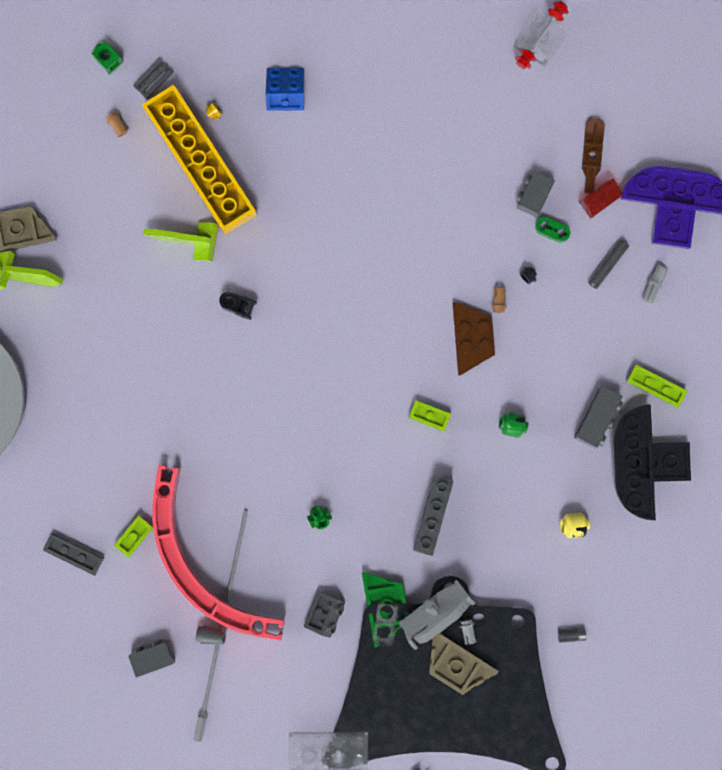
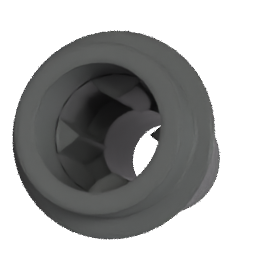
M206 625L198 627L196 641L200 642V644L225 643V632Z

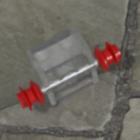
M561 1L553 2L554 8L548 9L549 16L536 9L514 43V47L520 50L522 54L515 57L516 64L520 68L530 69L531 61H536L545 67L568 32L567 28L556 22L564 21L562 15L569 13L568 6Z

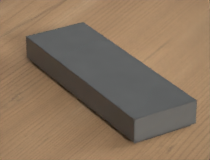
M51 533L43 551L96 576L104 560L103 557L54 533Z

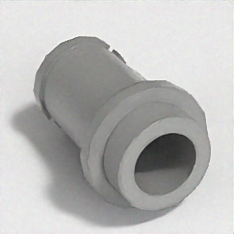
M471 618L461 620L459 627L462 628L464 643L466 645L468 642L469 644L476 643L477 639L473 628L475 623Z

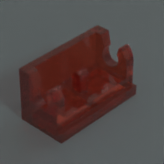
M612 178L581 199L579 203L591 219L619 199L622 191L614 178Z

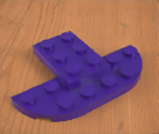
M654 166L643 169L635 174L624 187L620 200L657 205L652 244L690 249L696 211L722 215V181L704 172Z

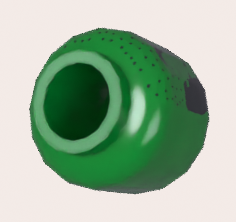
M507 411L501 415L499 429H501L503 435L519 438L528 430L529 423L526 422L524 414Z

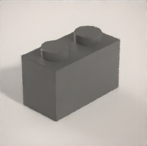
M534 171L532 176L528 175L524 183L527 188L524 193L520 192L516 200L519 203L517 209L538 218L555 180L537 171Z
M159 639L151 642V647L146 649L143 646L132 649L133 653L128 655L136 678L175 663L168 641L162 642Z

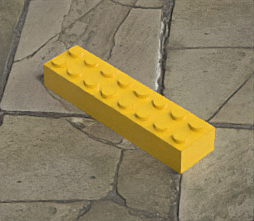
M174 85L142 104L146 114L225 235L257 216L254 207Z

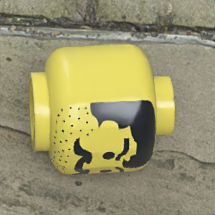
M582 512L565 514L563 519L560 520V529L567 538L584 537L587 534V530L590 529V521L588 518H585Z

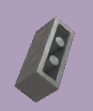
M604 386L599 387L574 439L594 449L602 446L606 439L604 434L607 428L611 429L615 421L612 418L615 411L619 412L623 405L621 401L623 396Z

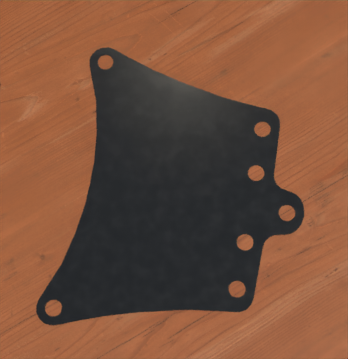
M445 576L434 583L430 598L439 591L444 590L446 584H454L455 580L461 584L468 595L469 589L464 580L455 576ZM424 603L371 604L365 609L358 653L349 689L339 720L325 751V763L332 770H345L373 759L401 754L450 752L495 758L518 764L529 770H549L546 767V761L548 758L554 757L559 761V767L556 770H565L566 760L553 725L543 682L538 652L536 619L530 610L525 608L480 606L476 604L472 606L470 604L460 618L440 632L499 671L495 676H491L462 695L429 674L432 639L422 644L417 642L418 649L415 650L408 643L403 628L398 629L393 636L389 637L388 634L400 626L394 625L375 629L377 641L380 645L374 647L369 614H373L375 625L378 624L375 621V614L379 611L391 613L388 614V621L386 623L405 619L404 612H408V615H410ZM480 613L484 615L486 621L483 626L477 627L473 625L477 642L473 644L468 642L466 645L462 628L459 627L460 621L467 618L472 619L475 614ZM515 615H519L524 619V625L519 629L511 625V619ZM339 750L344 753L345 759L342 763L336 764L332 761L331 756L334 751Z

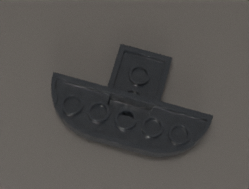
M651 404L636 407L626 413L618 422L613 434L614 486L620 503L628 512L644 520L656 521L654 482L691 481L690 442L652 443Z

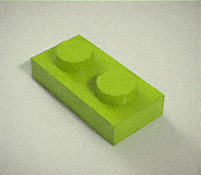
M415 400L409 419L445 432L451 414Z
M138 515L114 546L130 558L154 528Z

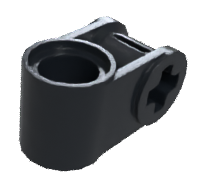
M225 292L219 298V303L223 310L251 320V313L254 305H257V301L231 292ZM226 297H231L234 300L231 306L223 304V300Z

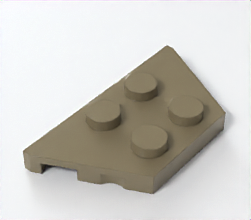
M31 206L0 212V252L57 241L54 234Z
M441 633L432 639L429 674L460 694H465L471 688L498 674L499 671Z

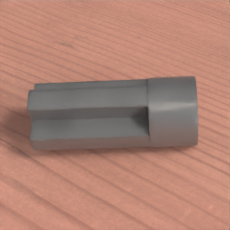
M585 629L558 631L559 643L586 641L587 639Z

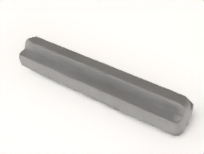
M623 240L618 242L588 282L592 288L598 289L629 248L627 242Z

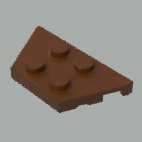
M453 302L458 376H461L495 356L493 322L491 316Z

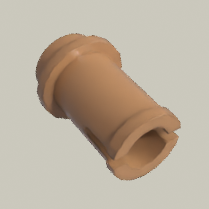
M113 112L106 117L107 124H110L117 136L121 137L128 130L121 122L120 115Z
M493 289V312L504 313L507 308L505 305L506 289Z

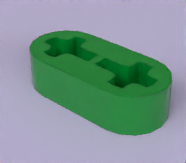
M541 217L535 224V230L539 235L553 241L563 243L570 237V229L566 225L550 218ZM543 222H546V226L551 228L552 230L545 229L544 231H542L541 226L539 224H543ZM563 229L566 236L559 238V234L554 232V230L560 231Z

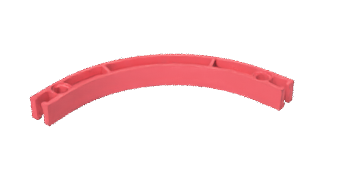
M158 465L152 504L153 528L160 557L174 584L199 611L219 624L240 633L282 640L283 632L273 634L269 633L267 629L268 623L279 624V628H283L285 620L248 613L226 603L212 593L193 572L180 546L175 522L176 493L181 469L172 467L173 474L169 483L164 482L167 466ZM165 485L170 489L167 496H163L161 493V489ZM256 621L263 623L262 631H257L254 628Z

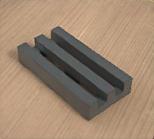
M159 59L133 87L148 100L173 74V71ZM159 67H161V68L140 88V86H141ZM164 71H166L167 73L147 93H145L144 91Z

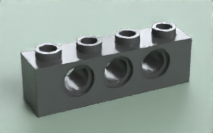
M434 476L413 551L433 556L454 481Z

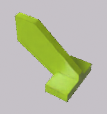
M198 222L197 235L159 229H144L143 235L157 240L195 245L193 260L212 262L218 224Z
M11 251L0 253V289L6 288L8 280L48 287L62 285L63 279L47 270L12 266L15 254Z

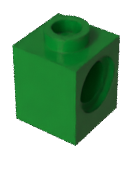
M106 41L97 44L91 53L109 75L123 63L121 57ZM109 53L110 57L107 60H103L102 56Z

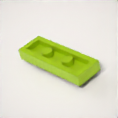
M638 365L634 366L627 380V383L676 408L680 407L687 393V390Z

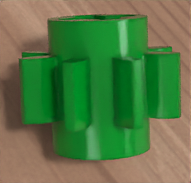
M315 506L310 510V515L307 516V519L312 528L316 527L321 530L328 527L332 516L327 507Z

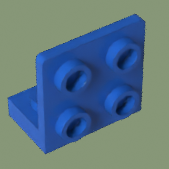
M267 68L265 93L267 111L304 110V68Z

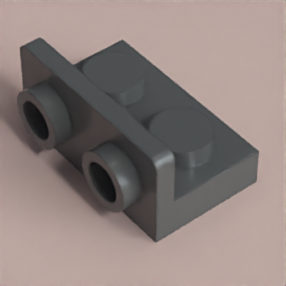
M318 591L303 627L330 638L336 631V624L339 617L343 614L345 602Z

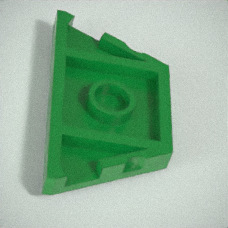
M362 573L367 607L376 603L406 604L402 583L369 573ZM379 611L375 614V621L378 623L375 625L373 614H369L374 647L380 645L377 641L375 629L399 625L402 620L386 623L388 621V614L391 613ZM404 612L405 618L409 616L408 612ZM399 626L389 633V637L393 636L402 627Z

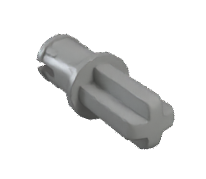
M659 265L655 267L651 280L647 282L649 285L643 296L645 302L651 304L654 302L659 288H662L661 283L668 271L666 268Z

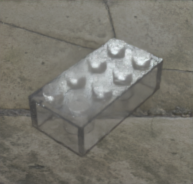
M290 732L289 770H368V732Z

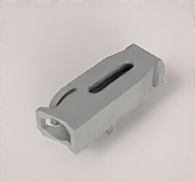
M455 580L454 585L439 591L429 600H425L423 605L403 619L399 625L404 629L408 643L416 650L418 649L417 642L422 644L433 639L460 618L470 604L473 606L475 603L461 584Z

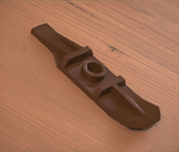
M591 118L586 122L582 171L585 175L584 193L594 194L595 177L601 170L605 124L601 119ZM591 152L596 154L595 159L590 158L589 154Z

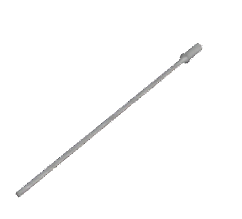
M248 511L243 512L225 598L226 603H229ZM221 624L219 627V631H223V625ZM220 644L215 646L202 711L198 716L194 741L197 742L202 741L207 719L206 707Z

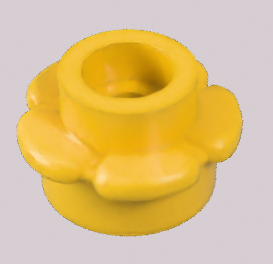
M214 102L210 105L207 104L206 114L212 120L214 118L219 120V117L222 115L219 107Z

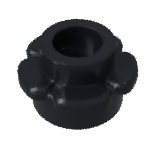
M523 267L519 273L521 278L527 284L536 282L535 277L537 273L531 267Z

